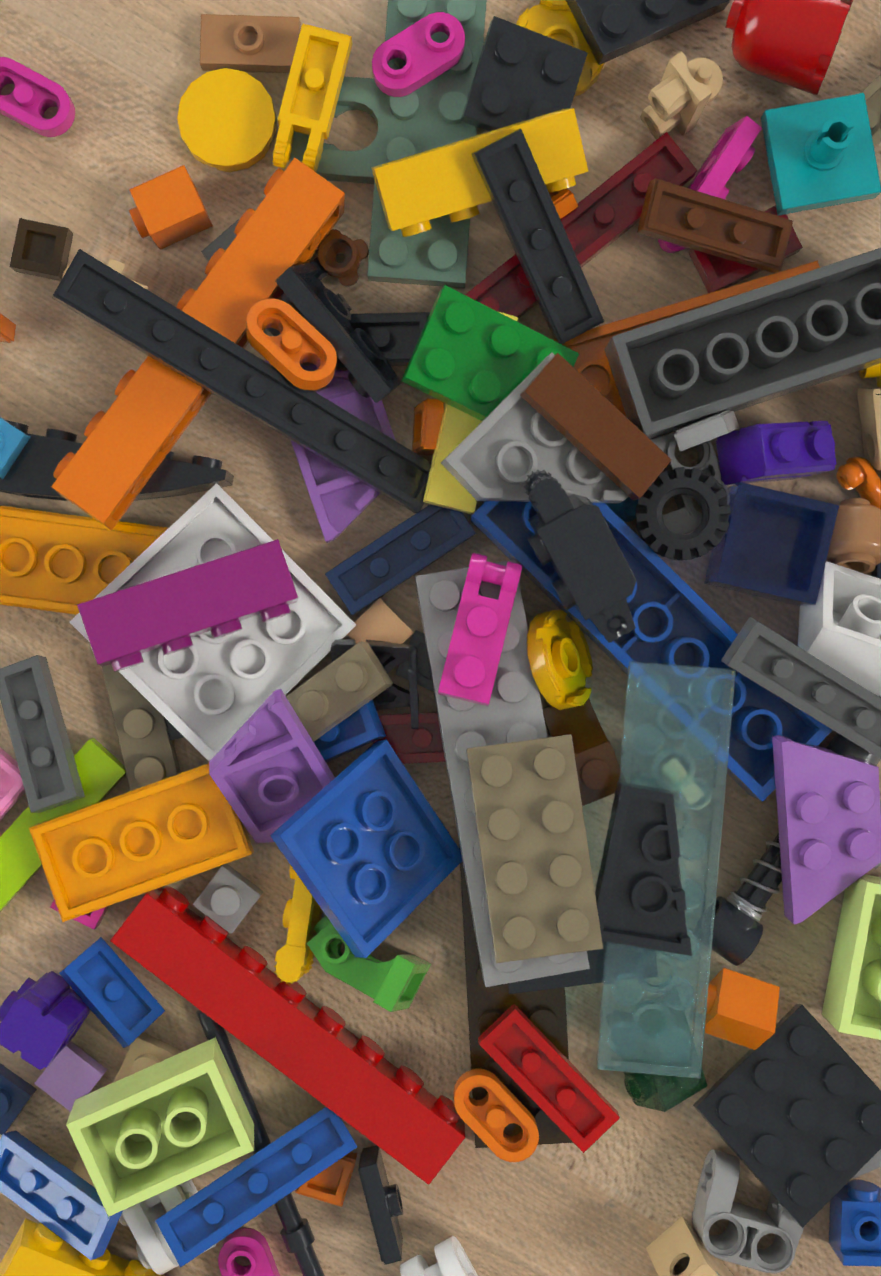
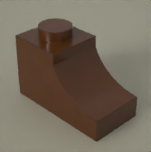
M588 698L582 706L558 710L551 705L542 708L550 737L572 734L582 806L615 794L617 781H626L612 745L600 725L590 699Z

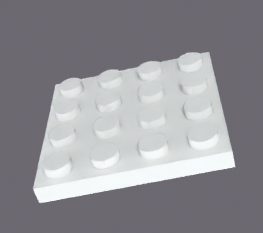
M216 483L94 599L273 540ZM283 550L282 552L298 595L297 602L289 604L290 614L267 622H262L260 615L241 620L240 623L243 629L215 639H213L211 631L191 637L192 647L168 655H164L160 647L142 653L143 663L119 671L209 762L274 691L282 689L286 695L331 651V644L335 640H342L356 626ZM79 612L70 623L89 641Z

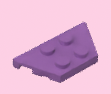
M310 364V366L300 365L306 371L318 369L314 364ZM335 370L334 376L328 385L321 389L313 390L395 440L382 400L375 403L371 397L365 398L360 395L348 379L349 370ZM291 440L325 542L334 541L368 507L380 492Z
M282 689L274 691L209 762V775L256 843L274 842L270 835L335 778Z
M776 735L772 736L784 915L793 924H798L881 863L879 767L864 759L850 755L843 756L816 745L812 747L792 741L788 737Z

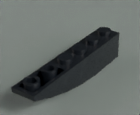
M6 420L31 438L4 479L0 478V492L29 498L68 501L51 486L57 480L53 474L59 462L69 452L76 454L83 443L76 442L77 435L49 428L46 430L45 437L28 434L29 426ZM170 451L134 501L182 496L207 491L216 483L221 488L232 486L234 475L227 470L221 469L222 461L194 455L191 464L173 460L174 452Z

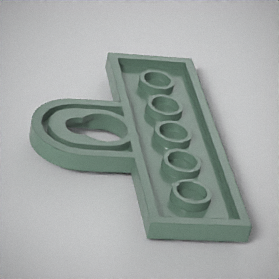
M388 0L385 41L425 16L435 12L448 13L457 18L463 26L465 33V47L461 60L454 67L411 94L403 97H392L383 93L372 78L344 76L334 117L337 118L339 115L350 110L366 112L374 118L378 125L377 135L368 147L357 151L339 150L334 144L324 143L316 173L327 181L374 184L368 281L441 287L446 285L454 288H465L470 218L457 222H451L449 214L430 220L432 229L407 237L402 236L401 229L391 231L387 225L371 167L477 135L476 126L460 120L483 48L487 0ZM436 32L431 36V39L437 43H443L449 38L444 32ZM400 58L392 59L388 63V66L394 70L402 69L406 65V62ZM294 131L291 160L295 157L302 162L310 135Z

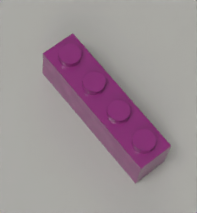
M277 539L77 604L97 665L106 666L111 664L113 671L117 672L143 663L142 653L161 647L164 655L172 654L192 647L191 637L211 631L213 639L242 630L240 621L256 615H260L262 622L291 613L289 604L297 602L298 595L279 540Z

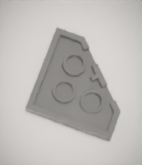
M553 352L441 462L477 501L530 502L529 495L525 493L526 489L524 486L526 483L524 480H527V475H531L532 471L536 472L537 469L540 471L545 470L547 473L552 474L551 477L558 480L567 496L572 494L584 496L590 499L591 503H620L628 497L624 491L520 396L522 391L554 356Z

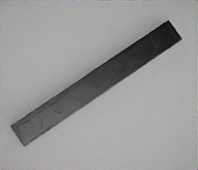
M78 250L55 290L52 299L413 513L420 512L424 505L423 499L432 464L430 461L313 390H303L294 386L272 365L83 250Z

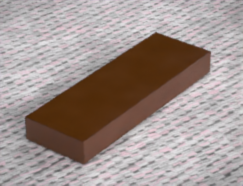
M655 178L648 184L637 233L767 272L776 273L782 269L793 221Z
M559 353L555 354L520 394L526 402L633 501L642 497L672 461Z

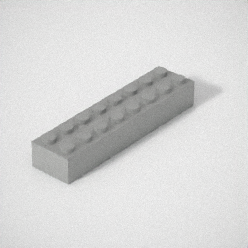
M507 561L497 562L496 564L506 566ZM467 567L415 576V583L482 978L485 987L586 970L590 969L587 951L503 963L495 962L466 749L548 737L539 689L533 678L527 655L528 627L520 583H518L489 705L485 706L438 694L469 568ZM481 581L478 595L498 600L501 586Z

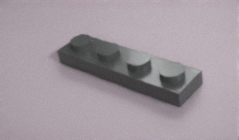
M749 617L721 661L881 759V698L757 620Z

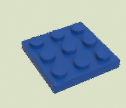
M387 740L376 741L270 835L355 957L367 958L462 862L461 850Z

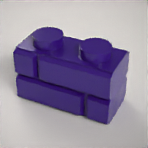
M828 421L755 424L717 437L716 441L721 481L725 485L793 480L835 470V465H837L835 441L832 436L831 425H829Z
M54 971L44 974L38 981H34L29 977L17 992L13 990L0 1006V1045L12 1053L19 1050L21 1052L20 1058L39 1070L44 1067L47 1068L75 1037L91 1010L75 991L70 988L69 984Z

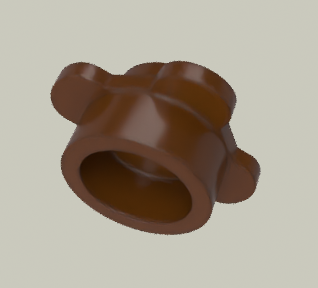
M332 229L320 244L318 257L313 261L319 260L327 275L339 279L341 285L350 287L356 284L359 279L357 270L361 261L368 257L369 248L364 240L357 239L353 241L350 237L341 234L339 230ZM339 254L345 255L343 262H337L336 258Z

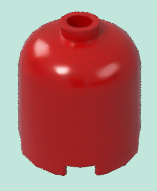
M734 0L725 28L734 30L731 44L733 56L740 67L751 73L818 96L853 0Z

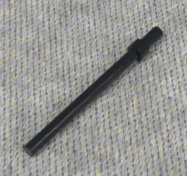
M198 1010L196 1014L207 1041L216 1037L253 1120L254 1151L252 1152L256 1154L271 1144L225 1029L201 1010ZM290 1193L274 1204L283 1225L280 1234L288 1253H294L303 1276H325L312 1246L315 1237L306 1218H301L293 1196Z

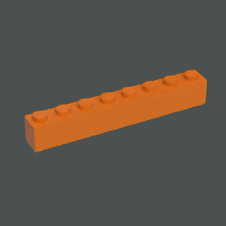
M295 157L285 171L279 168L272 174L264 189L266 197L256 210L249 208L245 211L235 227L234 233L237 235L226 250L219 248L213 254L205 268L207 276L197 290L193 288L187 290L176 308L244 349L249 343L246 336V321L250 308L255 303L264 299L281 300V294L284 291L275 280L289 267L308 263L344 213L345 193ZM147 356L137 371L131 369L122 377L115 389V395L118 397L105 413L101 410L91 419L84 432V436L87 439L76 454L69 452L59 462L53 474L57 480L51 487L62 497L112 531L212 393L152 357Z

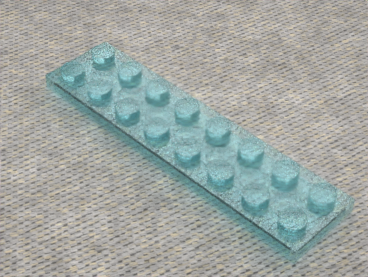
M629 661L619 781L666 789L674 794L681 855L679 857L682 889L685 891L687 906L685 918L687 935L691 941L692 956L606 942L596 1061L597 1069L701 1079L736 670L732 668Z

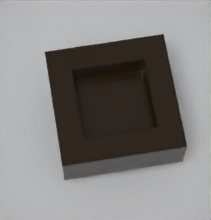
M19 218L10 267L15 272L61 281L63 273L67 268L73 233L66 227Z

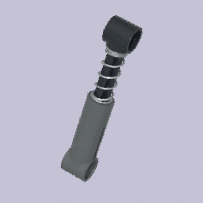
M836 733L826 749L832 750L837 754L864 759L876 766L881 760L839 733ZM779 833L773 841L766 842L767 850L760 860H753L755 867L747 878H740L742 885L738 891L730 892L731 895H728L727 899L722 896L713 899L703 910L694 926L693 937L735 966L742 964L756 948L763 933V926L758 921L762 918V913L767 911L765 904L773 893H780L778 886L782 881Z

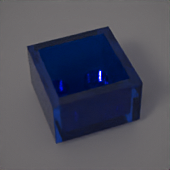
M743 482L729 487L731 514L729 515L728 523L730 524L727 532L721 538L722 541L712 549L704 584L797 606L816 605L839 505Z

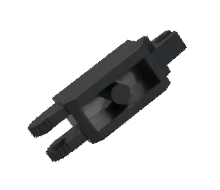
M538 469L536 472L532 471L531 475H527L528 479L524 480L526 483L524 486L526 489L525 493L529 495L528 498L537 515L528 519L535 532V535L528 538V542L542 566L550 562L553 565L559 579L551 584L565 609L568 610L575 606L585 620L591 619L608 643L615 641L636 628L626 597L632 595L637 580L599 507L593 505L587 497L576 494L567 496L565 490L561 488L562 485L558 483L556 478L551 477L552 474Z

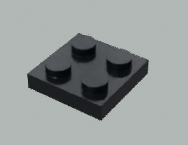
M494 16L489 25L460 121L487 131H493L558 110L571 108L588 52Z

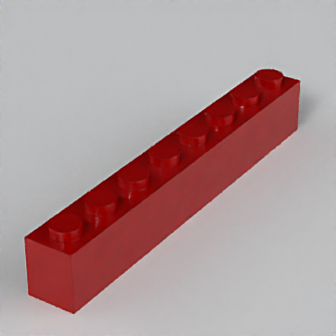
M166 886L164 889L160 887L147 892L110 942L429 1185L465 1139V1122L457 1114L454 1102L443 1095H440L437 1099L423 1088L424 1082L413 1070L404 1065H401L398 1069L384 1058L385 1052L375 1041L364 1035L359 1039L344 1027L346 1023L337 1012L327 1006H322L320 1009L305 997L307 995L305 989L298 982L295 981L292 984L291 982L287 984L285 981L281 982V979L277 978L276 974L266 968L268 963L260 953L248 946H244L243 949L227 938L229 933L208 916H205L203 919L188 908L189 901L179 891Z

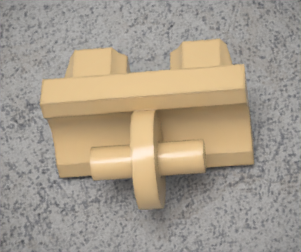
M682 51L668 61L660 83L650 90L648 95L650 105L642 111L640 116L642 122L656 140L675 127L682 136L695 128L706 104L712 102L721 90L723 74L720 67L713 60L707 58H695L687 63V57Z

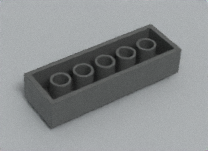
M881 248L612 336L605 348V353L627 418L651 440L726 410L739 411L880 364Z

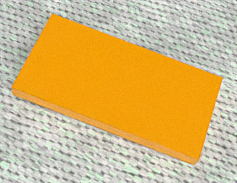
M0 506V605L77 615L79 613L77 604L93 600L168 528L119 521L111 531L91 517Z
M209 763L29 828L62 922L252 855L254 852L245 826L209 775Z

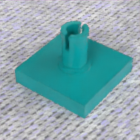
M864 93L764 111L760 119L777 215L874 199L881 193Z

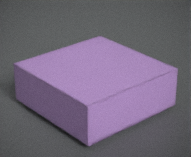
M70 1041L34 1084L71 1112L75 1099L89 1094L107 1069Z

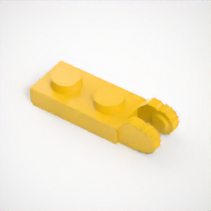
M307 24L301 26L277 119L279 130L272 157L275 167L285 169L288 164L295 131L310 135L302 163L317 172L323 152L324 139L328 140L348 64L353 44L352 36Z
M291 865L289 870L290 879L295 880L293 898H289L285 905L282 921L283 927L288 928L286 945L276 951L275 961L277 964L274 966L277 978L279 977L281 982L285 981L286 984L288 982H291V984L295 981L297 982L304 973L307 974L313 968L312 964L314 963L313 958H315V955L307 945V942L317 935L313 928L322 919L323 912Z

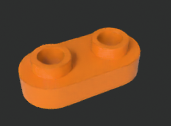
M264 299L255 303L250 308L247 314L246 336L251 346L288 381L300 389L318 390L330 383L335 373L337 354L333 345L291 305L279 299ZM268 328H274L281 334L272 337L266 335L263 331ZM309 362L316 365L318 369L306 371L300 365Z
M472 1069L462 1074L457 1080L453 1092L455 1110L460 1118L500 1159L507 1162H520L529 1158L536 1150L539 1142L537 1123L531 1112L492 1072L485 1069ZM475 1087H482L488 1092L481 1100L471 1098L469 1093ZM508 1124H518L521 1127V1131L515 1136L505 1134L503 1130Z

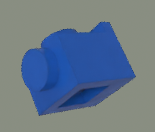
M851 1180L830 1200L829 1244L843 1266L881 1267V1188L874 1183L864 1180Z

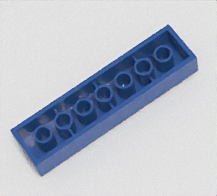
M485 501L474 512L470 521L510 560H515L517 564H522V572L561 610L566 612L567 616L747 794L763 802L776 789L772 736H785L792 741L813 747L814 745L818 746L833 731L722 662V658L738 634L605 503L592 504L599 507L637 580L632 595L626 597L636 628L608 643L591 619L585 620L575 606L566 610L551 583L558 580L559 576L551 562L545 566L541 565L528 542V538L535 535L528 519L537 515L531 502Z

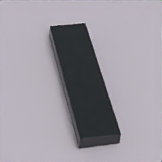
M518 129L473 152L471 155L554 340L563 344L603 323L604 319L522 130Z

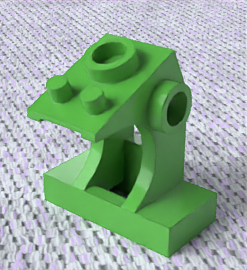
M327 916L323 917L313 929L317 935L307 942V945L325 972L373 998L375 1004L390 1012L410 1008L431 963L416 955H397L396 958L386 962L376 959L371 954L367 958L355 957ZM342 943H344L345 945V951L343 955L341 953Z

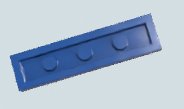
M325 1107L155 1221L181 1268L356 1149L357 1145L342 1119Z

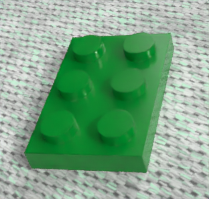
M444 285L439 291L401 382L483 421L552 352L554 355L559 353L574 367L579 353Z

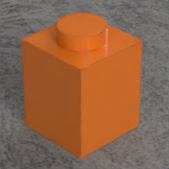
M185 165L129 189L137 206L130 209L129 212L142 238L150 236L160 250L213 226Z
M723 968L710 982H704L700 988L696 1003L697 1011L702 1012L699 1031L756 1050L775 1034L780 987Z

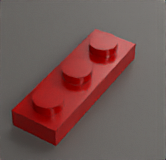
M515 1004L509 1007L478 1037L479 1045L583 1153L620 1119L618 1111Z

